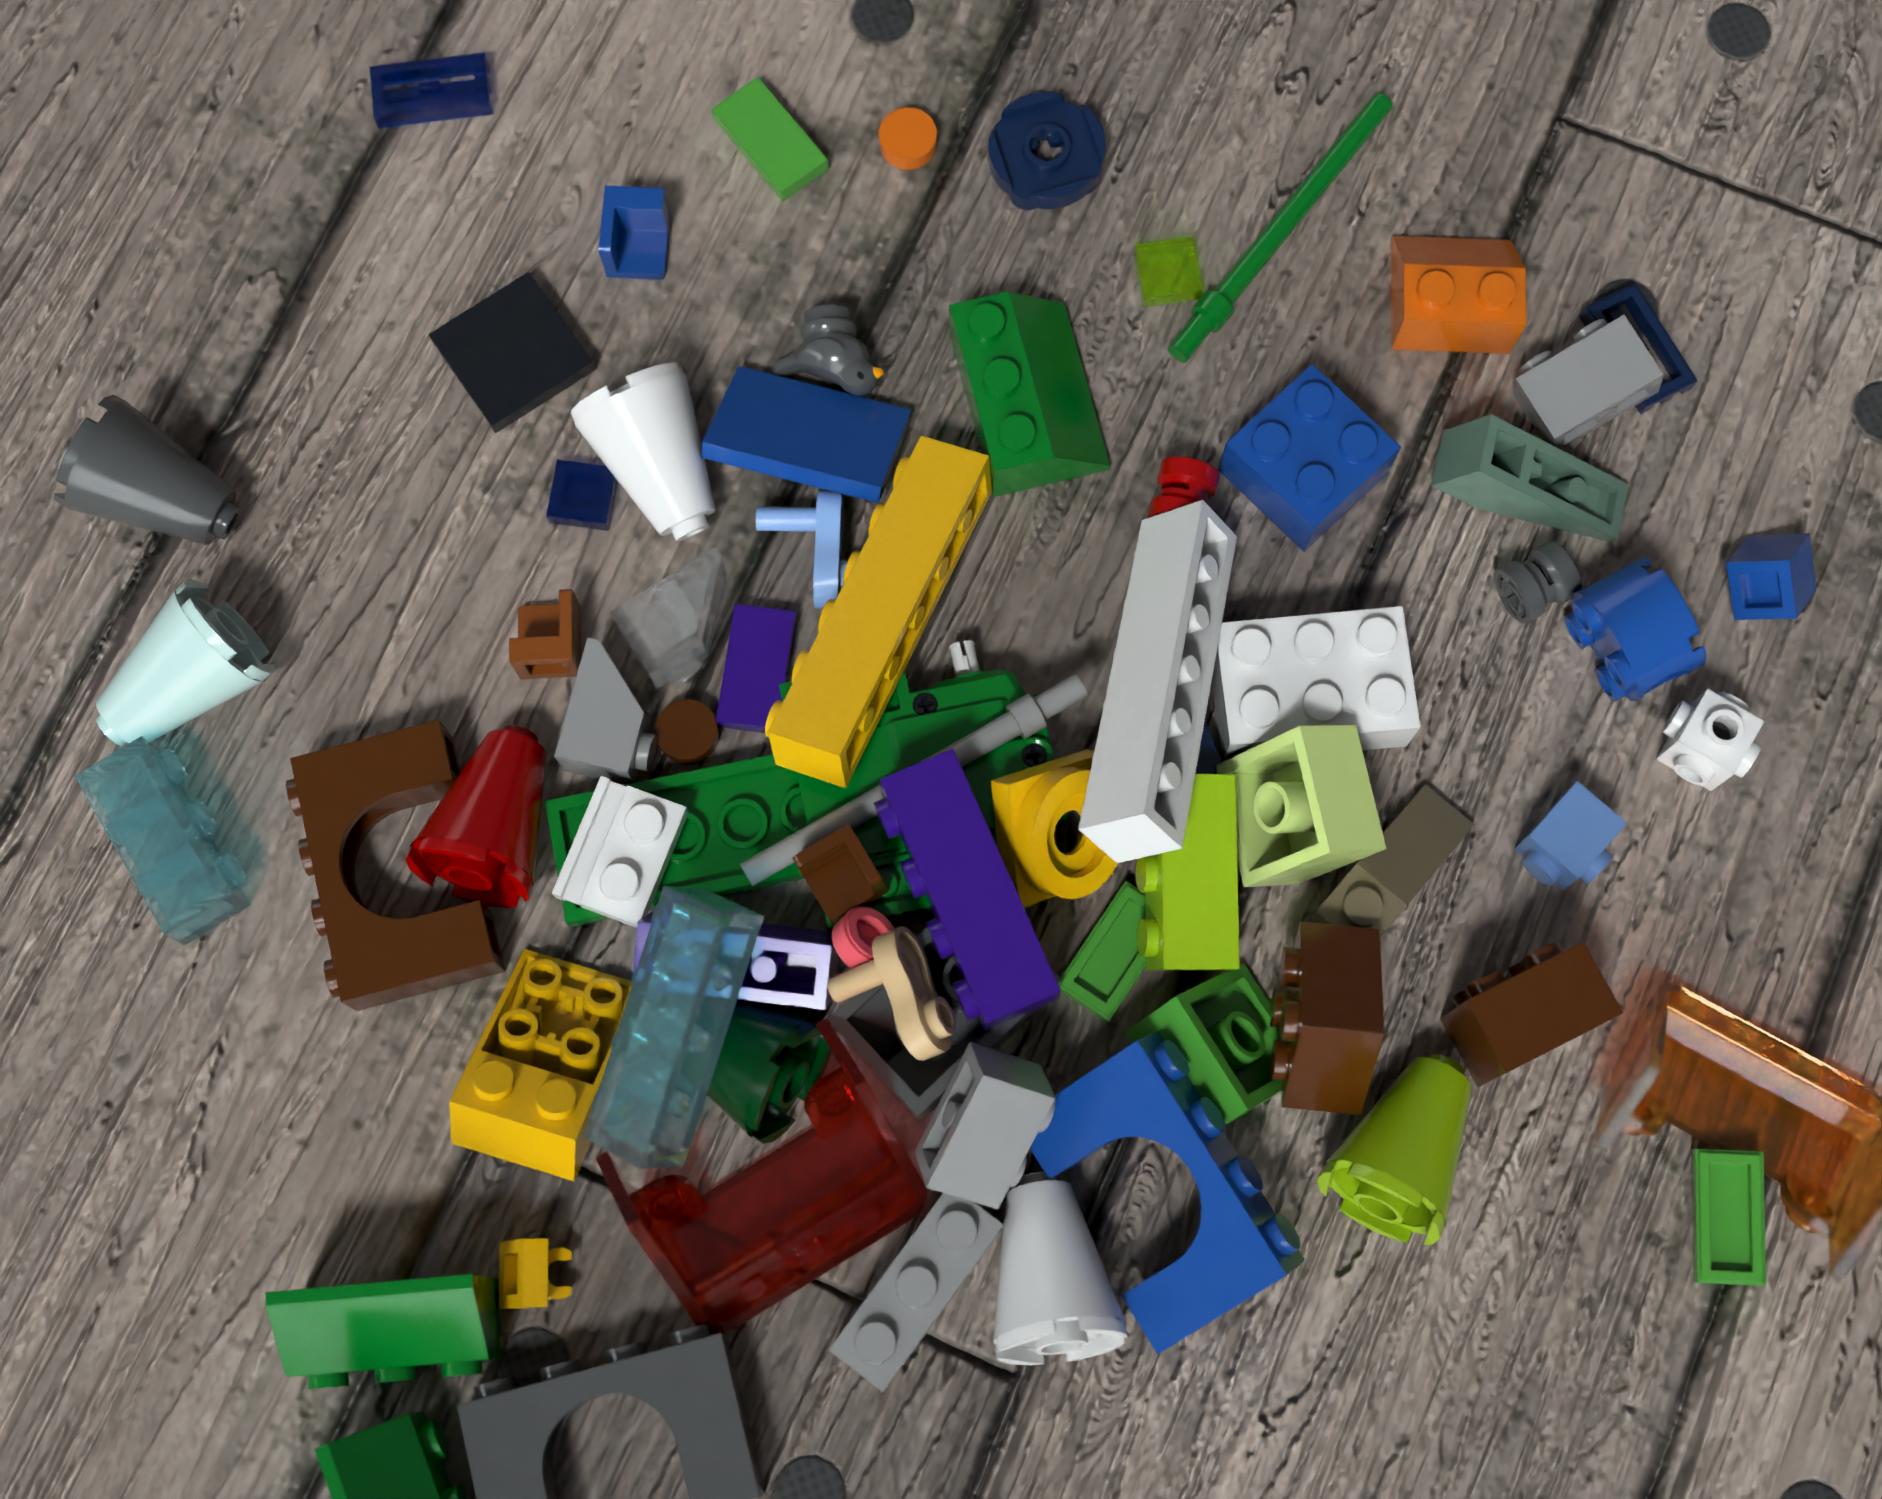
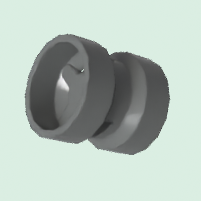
M1549 541L1534 549L1530 554V558L1523 563L1511 561L1498 568L1494 573L1496 590L1502 603L1514 619L1523 624H1527L1540 617L1545 612L1547 605L1553 602L1564 604L1572 599L1574 592L1582 589L1580 575L1573 560L1563 547L1554 541Z

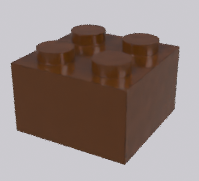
M1300 921L1294 948L1283 947L1281 954L1279 983L1280 986H1284V989L1274 988L1272 992L1270 1027L1280 1028L1281 1040L1273 1041L1270 1077L1274 1080H1281L1282 1107L1361 1115L1385 1034L1380 929Z
M1554 941L1525 956L1521 962L1508 968L1507 970L1512 978L1505 980L1499 969L1466 986L1465 990L1451 997L1456 1008L1440 1018L1476 1086L1480 1087L1624 1012L1584 942L1563 951L1559 942Z

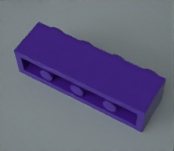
M953 748L881 778L880 787L883 799L874 802V807L888 839L900 835L909 858L899 862L913 897L916 899L926 895L936 918L926 922V926L939 957L943 959L952 955L962 979L952 983V986L967 1020L979 1016L986 1031L1058 1000L1061 990Z

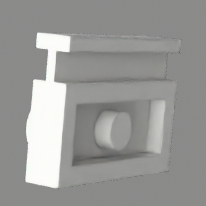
M600 776L552 894L557 899L569 901L584 909L637 928L638 921L648 914L688 817L689 811L687 807L628 785L627 787L612 782L609 778Z

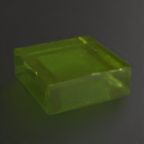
M1193 236L1134 244L1133 257L1142 307L1199 300L1201 298L1203 288Z

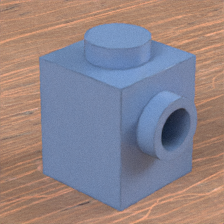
M1577 781L1561 795L1514 850L1524 857L1522 863L1534 878L1548 886L1555 884L1563 891L1579 878L1585 883L1590 884L1614 857L1605 848L1624 828L1627 822Z

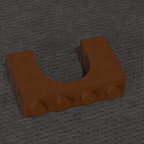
M440 720L290 758L294 778L286 781V790L295 816L302 815L307 838L300 839L298 847L306 874L308 876L314 875L319 898L311 901V911L319 935L321 937L327 935L332 959L324 961V974L328 989L333 998L340 997L343 1004L355 1011H360L506 972L492 911L482 901L477 900L411 918H388L369 911L362 901L356 886V858L360 846L370 830L381 820L395 812L442 800L460 774L453 737Z

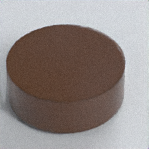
M683 699L669 704L662 710L656 721L655 735H657V742L665 756L676 763L692 765L704 761L714 752L719 741V727L714 714L706 705L696 700Z

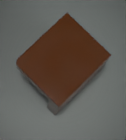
M849 823L792 858L832 925H835L850 909L857 906H866L888 893L880 874Z

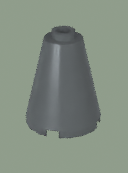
M115 395L103 398L98 405L108 411L98 423L86 417L65 452L57 472L56 481L67 486L66 492L54 493V500L69 510L205 545L211 544L216 537L225 540L233 531L241 514V507L234 504L236 491L129 402Z

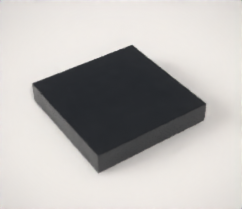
M529 271L428 334L433 345L495 434L596 370L589 355Z

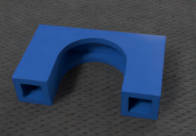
M1159 1031L1136 1040L1056 1094L1052 1120L1046 1130L1037 1133L1030 1147L1049 1180L1075 1167L1114 1140L1123 1137H1142L1156 1141L1177 1154L1191 1171L1198 1186L1201 1199V1221L1192 1245L1180 1258L1121 1295L1157 1355L1287 1276L1305 1261L1299 1251L1301 1242L1295 1228L1284 1215L1280 1213L1275 1214L1261 1192L1263 1182L1256 1167L1244 1155L1238 1156L1224 1134L1226 1124L1220 1111L1211 1100L1206 1097L1201 1098L1187 1076L1189 1074V1066L1183 1053L1173 1042L1164 1040Z

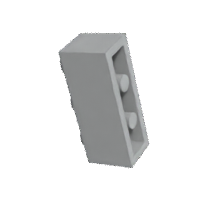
M943 1193L832 1344L829 1351L880 1391L884 1392L990 1247L1004 1224L976 1203Z

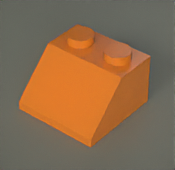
M1416 236L1392 237L1391 350L1510 354L1527 325L1526 268L1511 240Z

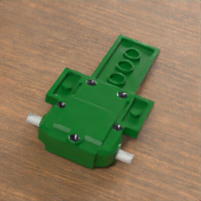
M964 641V656L962 655L960 642H956L948 647L956 677L941 681L929 689L909 692L904 670L846 788L775 765L773 754L623 785L626 787L628 785L683 805L689 811L649 911L804 879L794 862L752 886L740 863L880 785L881 778L921 762L1007 713L1006 706L1026 695L1025 691L1014 674L1009 671H980L974 641ZM792 682L779 684L782 701H784ZM1039 693L1031 695V697L1034 698L1037 695H1039ZM1047 727L1026 739L1019 735L962 767L996 846L991 780L1054 760ZM594 791L545 801L557 876L561 872ZM1067 813L1060 817L1056 827L1065 825ZM878 815L854 828L855 835L880 874L888 893L865 907L880 912L888 920L931 912L932 908L926 895L915 899L903 875L899 862L908 859L909 856L900 835L888 839ZM562 900L565 922L569 927L611 919L584 909L577 904ZM825 914L828 931L830 933L832 932L834 925L831 924V922Z

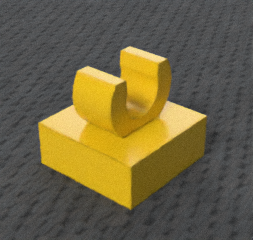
M523 1238L500 1242L498 1309L548 1307V1300L564 1299L572 1295V1287L554 1286L548 1280L549 1265L552 1262L572 1260V1252L561 1247L548 1249L549 1238Z

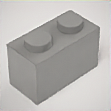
M1625 315L1608 324L1605 319H1599L1587 325L1573 337L1575 344L1556 355H1553L1551 351L1540 353L1520 368L1519 372L1521 375L1515 379L1514 396L1543 441L1562 449L1659 392L1664 374Z
M969 1042L914 1152L926 1188L999 1209L1009 1187H1015L1021 1180L1026 1166V1155L1037 1133L1046 1130L1054 1114L1056 1098L1041 1065Z

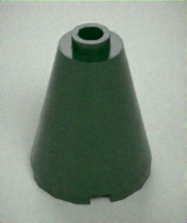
M663 990L651 1002L645 1018L646 1023L649 1025V1040L750 1137L763 1144L778 1139L796 1121L786 1114L797 1098L809 1103L826 1069L831 1050V1040L821 1035L829 1030L817 1021L734 998Z

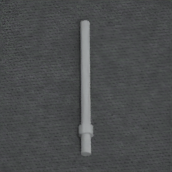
M1074 674L1034 698L1030 694H1026L1006 706L1007 713L926 759L953 748L962 768L1019 735L1026 739L1046 728L1045 720L1086 698L1088 693L1080 678ZM880 785L740 863L751 885L754 886L793 864V856L849 823L853 830L876 817L877 812L874 802L883 799Z

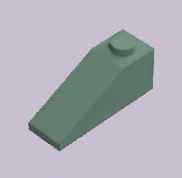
M1492 414L1443 430L1431 482L1432 487L1477 509L1607 542L1616 541L1619 538L1629 484Z

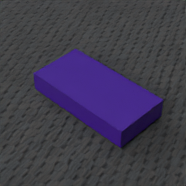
M742 604L734 605L716 717L718 727L765 733V724L771 707L777 700L782 701L779 684L787 683L797 621L796 611Z

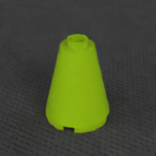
M1431 1054L1428 1058H1414L1325 1162L1317 1177L1321 1193L1326 1197L1330 1188H1332L1343 1198L1339 1210L1352 1220L1374 1232L1408 1243L1412 1232L1427 1234L1424 1245L1436 1243L1441 1238L1446 1227L1472 1092V1085L1464 1076V1068L1453 1059L1440 1054Z

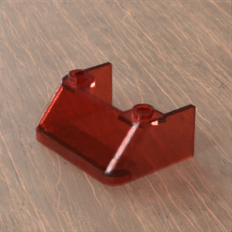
M827 1018L817 1023L816 1027L839 1068L819 1079L806 1095L804 1109L813 1128L707 1193L701 1195L689 1178L677 1174L659 1177L634 1191L608 1151L595 1157L627 1227L696 1326L707 1324L711 1334L726 1333L746 1323L912 1220L921 1211L926 1202L927 1189L868 1082Z

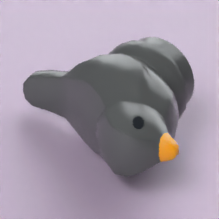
M820 305L808 309L804 313V324L801 327V336L804 341L793 354L772 365L774 375L785 377L797 373L810 374L836 383L845 391L856 396L869 394L875 387L877 379L884 374L882 368L874 367L869 362V354L862 341L855 338L857 327L852 322L851 310L839 305Z

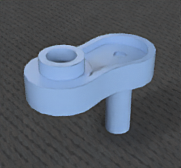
M818 489L816 508L757 506V531L815 532L813 569L814 608L823 609L829 599L836 600L844 585V571L848 560H842L844 494Z

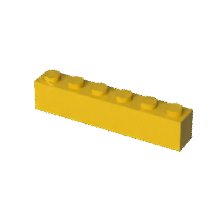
M920 436L910 458L906 456L901 458L895 470L893 490L886 504L879 503L873 511L868 529L869 537L861 552L855 550L848 559L844 571V585L836 600L829 599L822 609L818 622V635L811 649H803L796 659L792 672V685L784 701L777 700L769 711L765 724V735L769 737L775 765L843 788L847 787L992 494L989 455Z

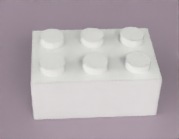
M1403 606L1222 622L1212 676V689L1222 762L1300 725H1356L1362 750L1406 747L1421 728Z

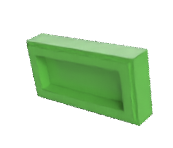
M758 77L711 109L713 120L782 202L829 170L828 159Z
M1127 881L1118 891L1061 976V993L1107 1024L1146 967V957H1141L1137 948L1138 923L1141 918H1145V893L1139 892L1136 887Z
M1693 1149L1694 1283L1766 1286L1764 1152Z

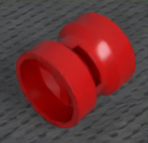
M1175 456L1163 459L1157 477V483L1161 490L1159 496L1151 500L1147 518L1200 500H1204L1207 504V500L1215 496L1220 477L1217 469L1205 462L1188 457Z

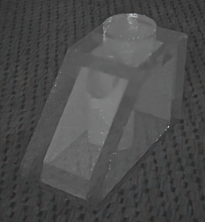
M716 547L609 612L618 632L656 689L666 683L674 686L685 682L700 670V662L709 657L728 578L723 558Z

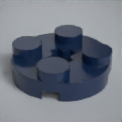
M1036 92L1014 100L1001 112V119L995 125L994 130H991L988 139V163L996 184L1009 195L1012 204L1022 210H1033L1035 208L1057 209L1079 201L1097 188L1105 160L1106 140L1100 121L1093 111L1082 104L1080 109L1075 104L1065 102V95L1055 92ZM1047 140L1051 148L1060 147L1063 152L1056 154L1054 160L1045 161L1038 159L1033 155L1037 152L1038 142Z

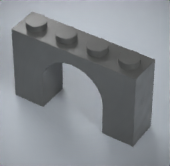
M708 1324L698 1325L670 1333L672 1346L646 1353L644 1341L604 1351L607 1364L581 1371L579 1359L541 1368L539 1372L542 1382L516 1389L514 1377L475 1386L476 1400L458 1404L457 1408L476 1499H559L553 1462L559 1435L567 1421L579 1408L589 1401L607 1394H624L638 1398L652 1406L666 1420L675 1437L689 1499H754L762 1496L765 1490L728 1334L719 1333L711 1335Z

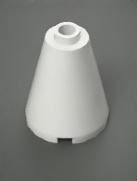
M670 362L655 365L625 376L628 384L612 392H609L606 385L581 400L571 410V415L576 428L659 535L664 536L673 533L676 541H682L709 527L706 517L715 512V505L705 459L701 458L702 445L687 376L678 363Z
M1035 1172L1022 1176L1018 1186L1012 1188L1006 1194L993 1336L997 1360L1014 1365L1045 1364L1044 1355L1065 1353L1066 1362L1101 1355L1121 1347L1125 1343L1124 1337L1127 1338V1324L1071 1184L1057 1180V1176L1049 1180L1045 1172Z

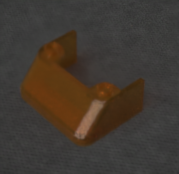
M1661 984L1646 1005L1602 1094L1594 1145L1607 1151L1620 1131L1634 1136L1641 1134L1656 1135L1665 1123L1668 1122L1718 1150L1764 1152V1175L1780 1183V1196L1786 1206L1785 1212L1787 1216L1799 1228L1809 1233H1822L1829 1237V1274L1843 1280L1882 1229V1095L1860 1081L1703 997L1675 984Z

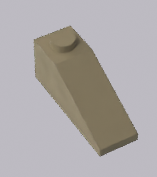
M1425 784L1383 832L1387 849L1360 859L1307 922L1380 929L1381 937L1474 826V823Z

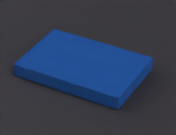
M738 366L702 441L701 458L879 503L908 430L912 409Z

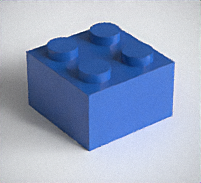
M1311 364L1225 444L1218 470L1305 552L1389 473L1401 446L1318 368Z

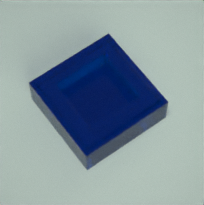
M557 459L546 513L549 523L609 531L618 481L607 466Z

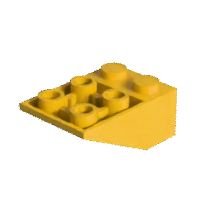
M524 949L449 1100L451 1144L575 1182L598 1129L644 992V987L631 986L632 981Z

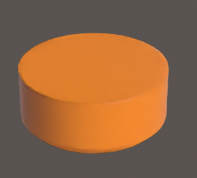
M912 107L899 108L889 113L879 127V148L883 158L890 165L902 170L918 169L926 165L933 158L937 149V129L932 118L924 111Z

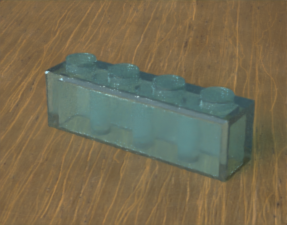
M663 885L658 904L652 913L650 930L638 967L632 976L631 989L622 1018L612 1039V1049L602 1081L592 1102V1112L584 1138L639 1169L684 1167L764 918L763 915L706 889Z

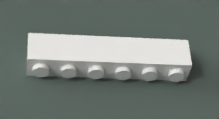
M1204 500L1141 521L1078 829L1116 863L1182 849L1237 540L1234 532Z

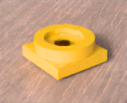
M1085 749L991 780L997 848L1024 908L1054 896L1066 899L1085 897L1100 888L1114 874L1113 871L1118 863L1111 859L1080 830L1076 847L1070 853L1062 854L1057 849L1054 840L1056 824L1063 814L1075 810L1081 817L1092 766L1093 750Z

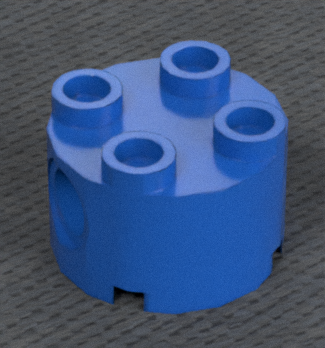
M1646 556L1640 557L1610 576L1574 592L1572 595L1573 612L1564 616L1567 630L1577 646L1583 649L1590 645L1601 662L1602 666L1595 670L1596 677L1605 694L1613 702L1623 697L1628 698L1630 701H1638L1657 686L1702 667L1706 661L1705 646H1699L1692 650L1689 638L1699 634L1700 631L1683 596L1661 568L1651 573L1646 571L1651 568L1650 563L1652 561Z

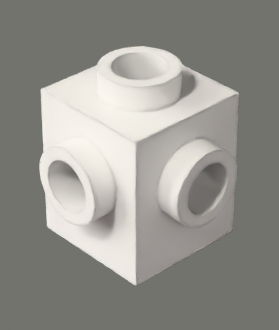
M1707 689L1691 704L1682 700L1676 706L1663 727L1662 733L1669 736L1656 760L1672 768L1686 781L1713 791L1734 774L1742 778L1751 768L1762 748L1760 744L1754 742V739L1764 721L1751 714L1748 705L1736 696L1725 692L1715 693Z

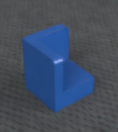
M605 185L599 255L607 277L662 280L665 278L671 213L664 188Z
M1810 533L1746 537L1726 562L1734 620L1797 619L1816 592Z

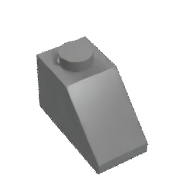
M587 637L554 757L566 772L597 779L603 776L609 778L612 782L623 785L638 782L640 771H649L651 769L657 748V735L651 734L652 728L643 710L600 640Z

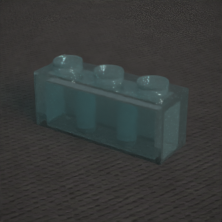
M141 736L75 775L81 789L164 935L186 945L251 905L241 889V886L249 882L243 868L229 850L221 854L211 837V834L218 831V826L209 810L199 798L192 802L181 785L182 782L189 779L188 774L178 757L169 747L160 750Z

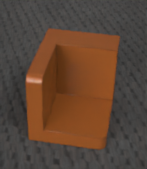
M559 589V604L520 606L518 609V638H509V662L519 678L576 677L582 658L581 606L573 590Z

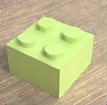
M1300 725L1215 765L1217 774H1236L1237 861L1243 887L1300 884L1387 849L1356 725Z

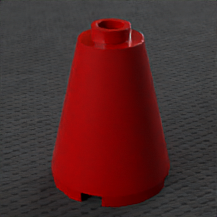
M507 725L502 730H492L487 733L410 845L405 860L409 869L423 882L433 887L438 876L445 881L455 884L451 896L468 902L480 900L488 907L512 908L517 907L520 896L525 902L530 899L534 888L547 757L546 750L538 743L539 739L533 732L520 726Z

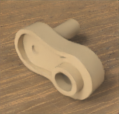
M900 926L875 937L872 943L873 960L828 979V991L832 999L837 1003L884 984L891 1002L897 1031L909 1053L917 1060L924 1061L950 1049L952 1034L956 1032L954 1013L948 1002L943 997L937 996L927 957L920 942L908 928Z

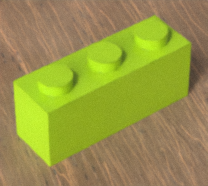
M1195 774L1182 849L1137 859L1136 884L1139 892H1145V918H1141L1138 923L1137 948L1139 955L1146 957V971H1222L1240 969L1236 774Z

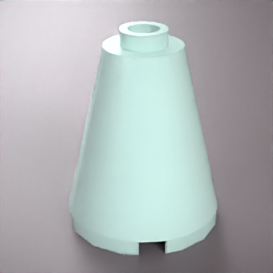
M189 578L176 587L97 699L96 707L100 715L96 718V722L102 732L114 743L123 746L128 742L133 746L142 747L264 682L276 670L275 664L262 663L261 660L270 652L253 628L229 603L224 600L217 607H214L201 597L210 589L203 583Z

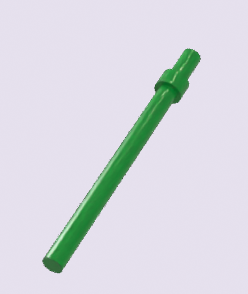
M1375 93L1216 289L1207 290L1192 307L1191 314L1193 317L1168 346L1169 353L1176 360L1186 363L1210 332H1219L1234 314L1232 305L1392 110L1393 104L1387 96L1382 93Z

